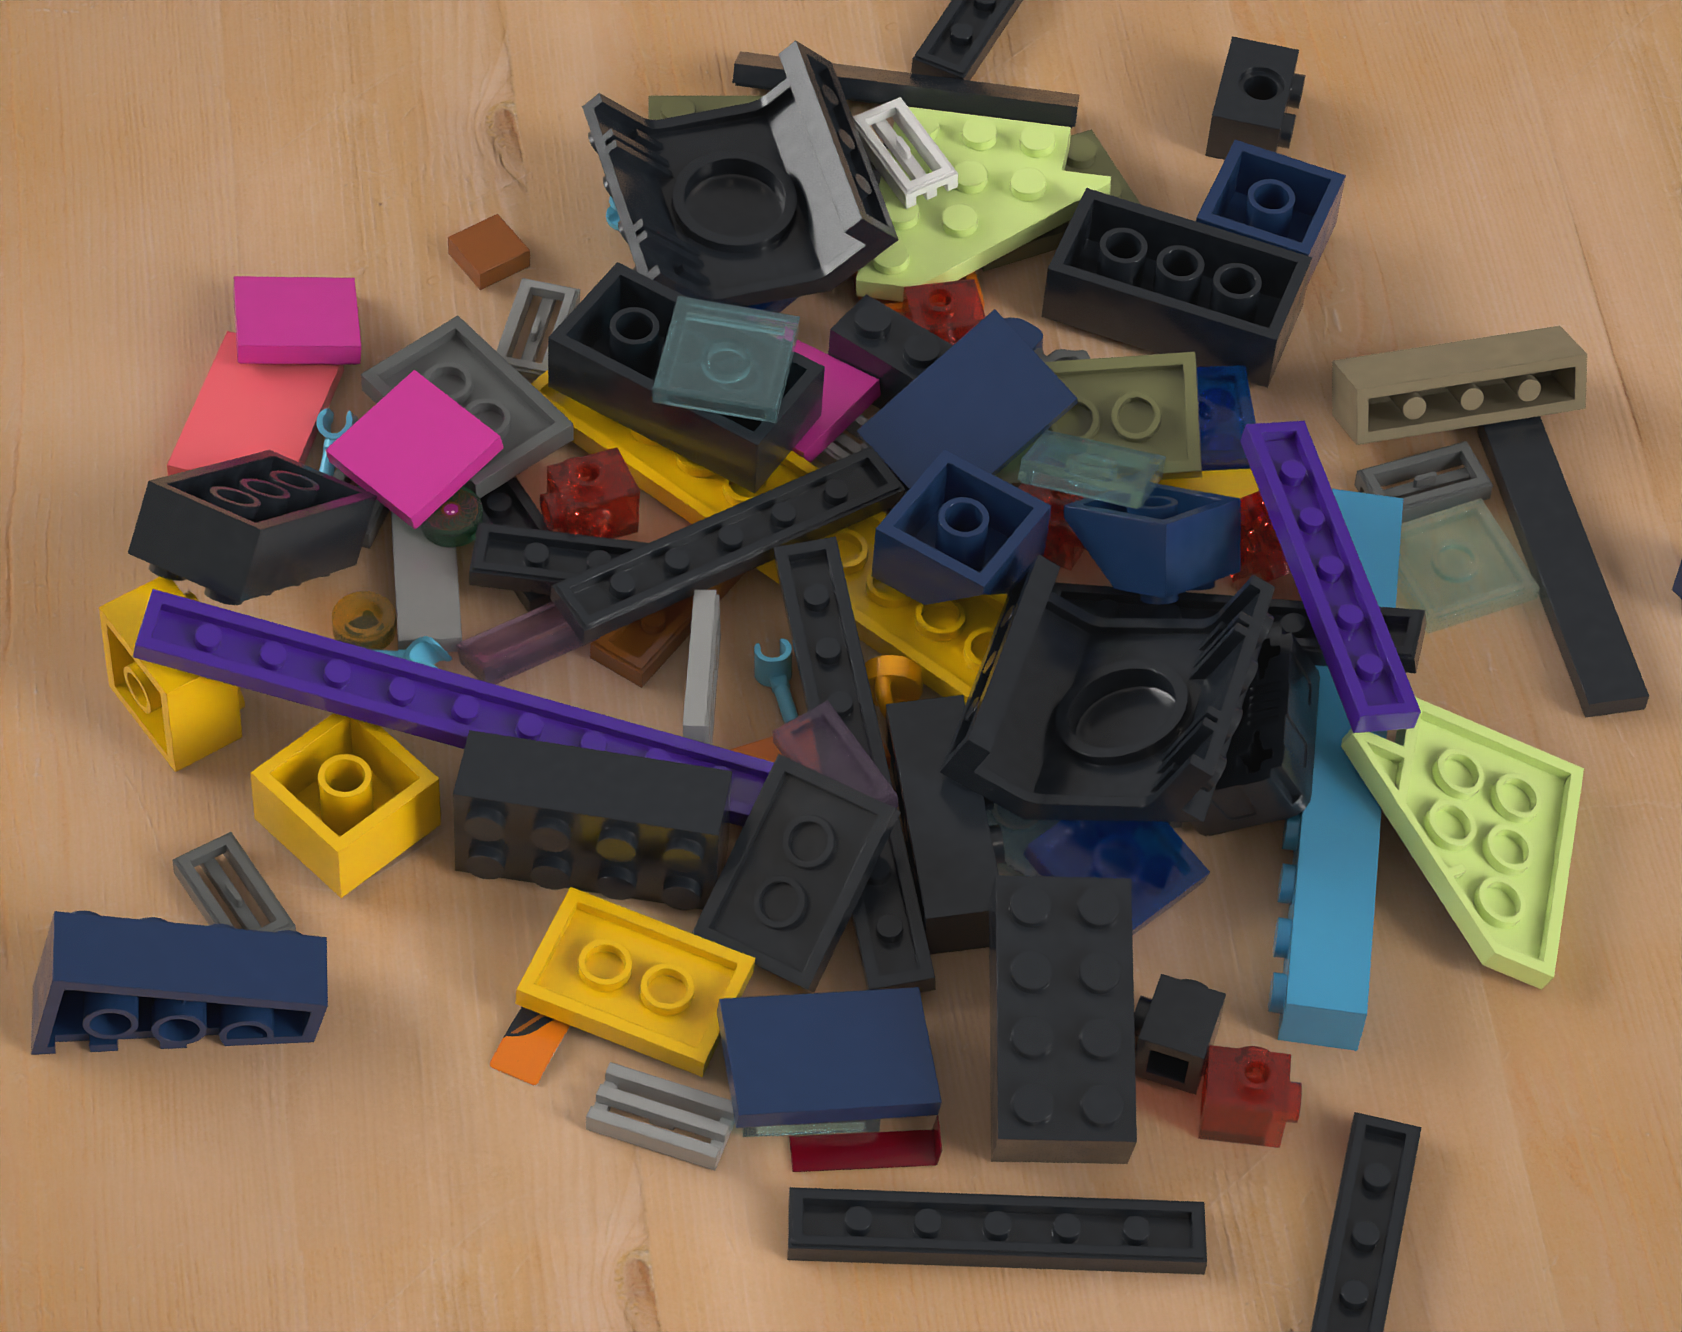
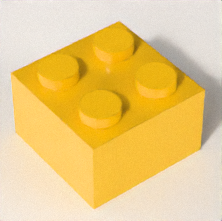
M159 576L99 606L109 687L168 764L177 772L242 738L240 710L245 708V700L238 686L133 657L135 643L152 589L199 602L191 591L183 594L173 580Z
M335 713L331 714L250 772L255 820L340 898H343L441 825L439 778L381 726Z

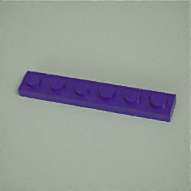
M1305 421L1246 424L1240 440L1353 733L1414 728L1421 710Z

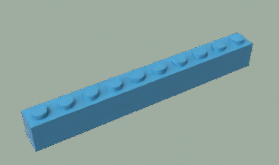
M1332 489L1378 606L1396 608L1403 498ZM1316 666L1319 670L1320 683L1312 796L1310 803L1304 811L1297 816L1285 819L1282 849L1293 851V863L1282 864L1277 902L1289 904L1288 918L1278 917L1273 944V957L1284 958L1283 973L1273 972L1268 1012L1280 1013L1278 1040L1358 1051L1368 1010L1382 809L1341 747L1342 738L1348 733L1351 726L1328 667ZM1387 731L1371 732L1387 739Z

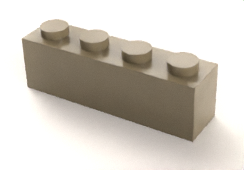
M1561 326L1333 360L1332 415L1356 445L1586 409L1587 353Z

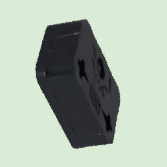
M1282 626L1271 627L1263 641L1257 659L1258 669L1248 687L1241 708L1243 715L1232 735L1226 754L1227 764L1216 784L1205 821L1190 822L1201 835L1213 836L1289 819L1304 811L1310 803L1313 784L1320 675L1319 670L1294 635L1287 633Z

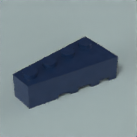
M54 911L33 984L31 1055L56 1054V1042L89 1041L90 1052L118 1051V1039L156 1038L160 1042V1049L187 1048V1044L197 1042L204 1036L219 1035L220 1041L224 1046L314 1042L328 1007L327 937L303 935L292 930L267 932L236 929L227 924L205 926L173 923L157 917L132 919L101 916L92 911H75L72 913Z

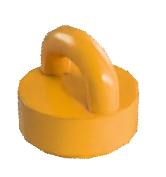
M880 655L865 662L873 703L879 707L885 719L886 704L920 699L923 693V673L921 667L915 661L899 655Z

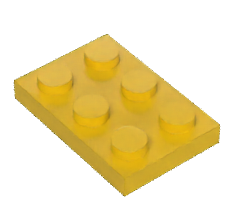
M570 887L516 989L515 1004L703 1077L721 1040L717 1017L719 999L742 997L753 974L756 958Z

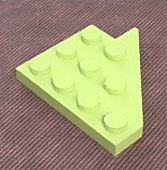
M908 107L957 171L958 187L948 192L944 186L938 187L937 196L926 200L923 195H919L916 197V205L906 209L881 176L879 188L899 240L858 270L856 296L864 297L867 294L877 299L917 303L1071 220L1086 188L1110 195L1111 176L1064 171L1070 146L1071 127ZM894 121L893 130L898 136L903 138L909 146L911 154L926 174L931 173L932 170ZM888 149L889 153L892 155V157L904 171L906 176L909 178L910 181H912L908 174L905 172V170L902 168V166L899 164V162L896 160V158L893 156L891 151Z
M1417 697L1415 698L1421 713L1416 725L1411 729L1397 730L1395 742L1371 732L1353 733L1351 728L1342 738V749L1481 964L1542 990L1555 975L1584 768Z

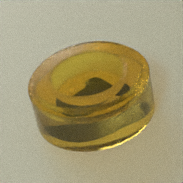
M359 591L344 596L336 603L332 611L334 639L367 649H385L393 641L396 634V615L392 603L386 597L370 591Z

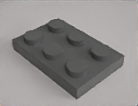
M458 315L361 374L362 391L377 404L415 370L500 435L504 449L462 486L476 501L574 440L573 423Z

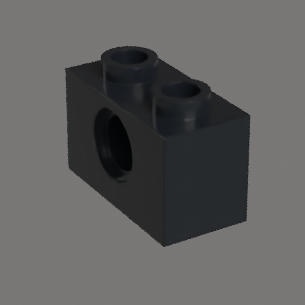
M1232 36L1212 113L1205 156L1225 160L1234 140L1277 153L1278 147L1289 149L1296 115L1287 113V108L1299 109L1306 75L1295 73L1299 55L1298 49Z

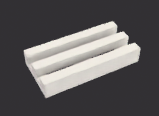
M901 97L853 116L867 157L906 209L916 205V197L919 195H923L926 200L937 196L938 187L944 186L947 192L958 187L957 171ZM892 117L932 170L931 173L926 174L911 154L909 146L901 136L896 134L886 120L887 118ZM870 125L873 127V129L876 131V133L879 135V137L882 139V141L885 143V145L888 147V149L891 151L893 156L896 158V160L899 162V164L902 166V168L905 170V172L908 174L912 181L909 180L904 171L901 169V167L898 165V163L895 161V159L892 157V155L880 141L878 136L872 130Z

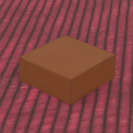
M499 214L448 237V254L479 290L530 267L529 248Z

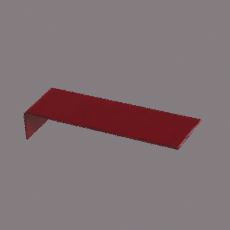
M938 1115L931 1130L789 1136L792 1172L936 1166L943 1151Z

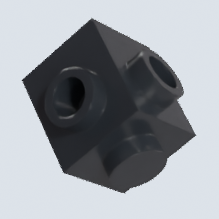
M1161 974L1153 998L1141 995L1134 1012L1135 1036L1138 1037L1135 1052V1076L1196 1095L1218 1033L1226 994L1209 989L1206 985L1196 980H1180Z

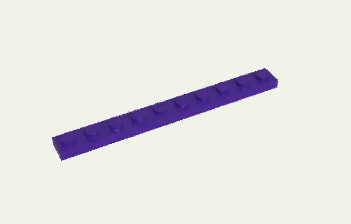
M152 589L134 647L133 657L461 749H465L469 730L729 770L732 771L730 823L742 827L774 762L156 589Z

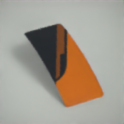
M521 1007L490 1061L491 1068L531 1085H537L555 1051L569 1030L570 1025Z

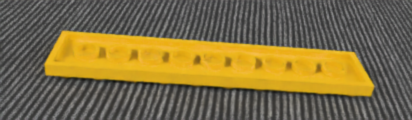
M548 370L531 383L573 423V443L691 524L819 469L794 451H791L759 490L753 493L548 387ZM883 511L824 537L836 536L859 639L882 655H899L912 659L921 667L923 683L943 697L963 695L966 705L1008 595H980L923 605L872 577L875 531L877 526L887 516ZM775 559L756 567L759 571L780 584Z

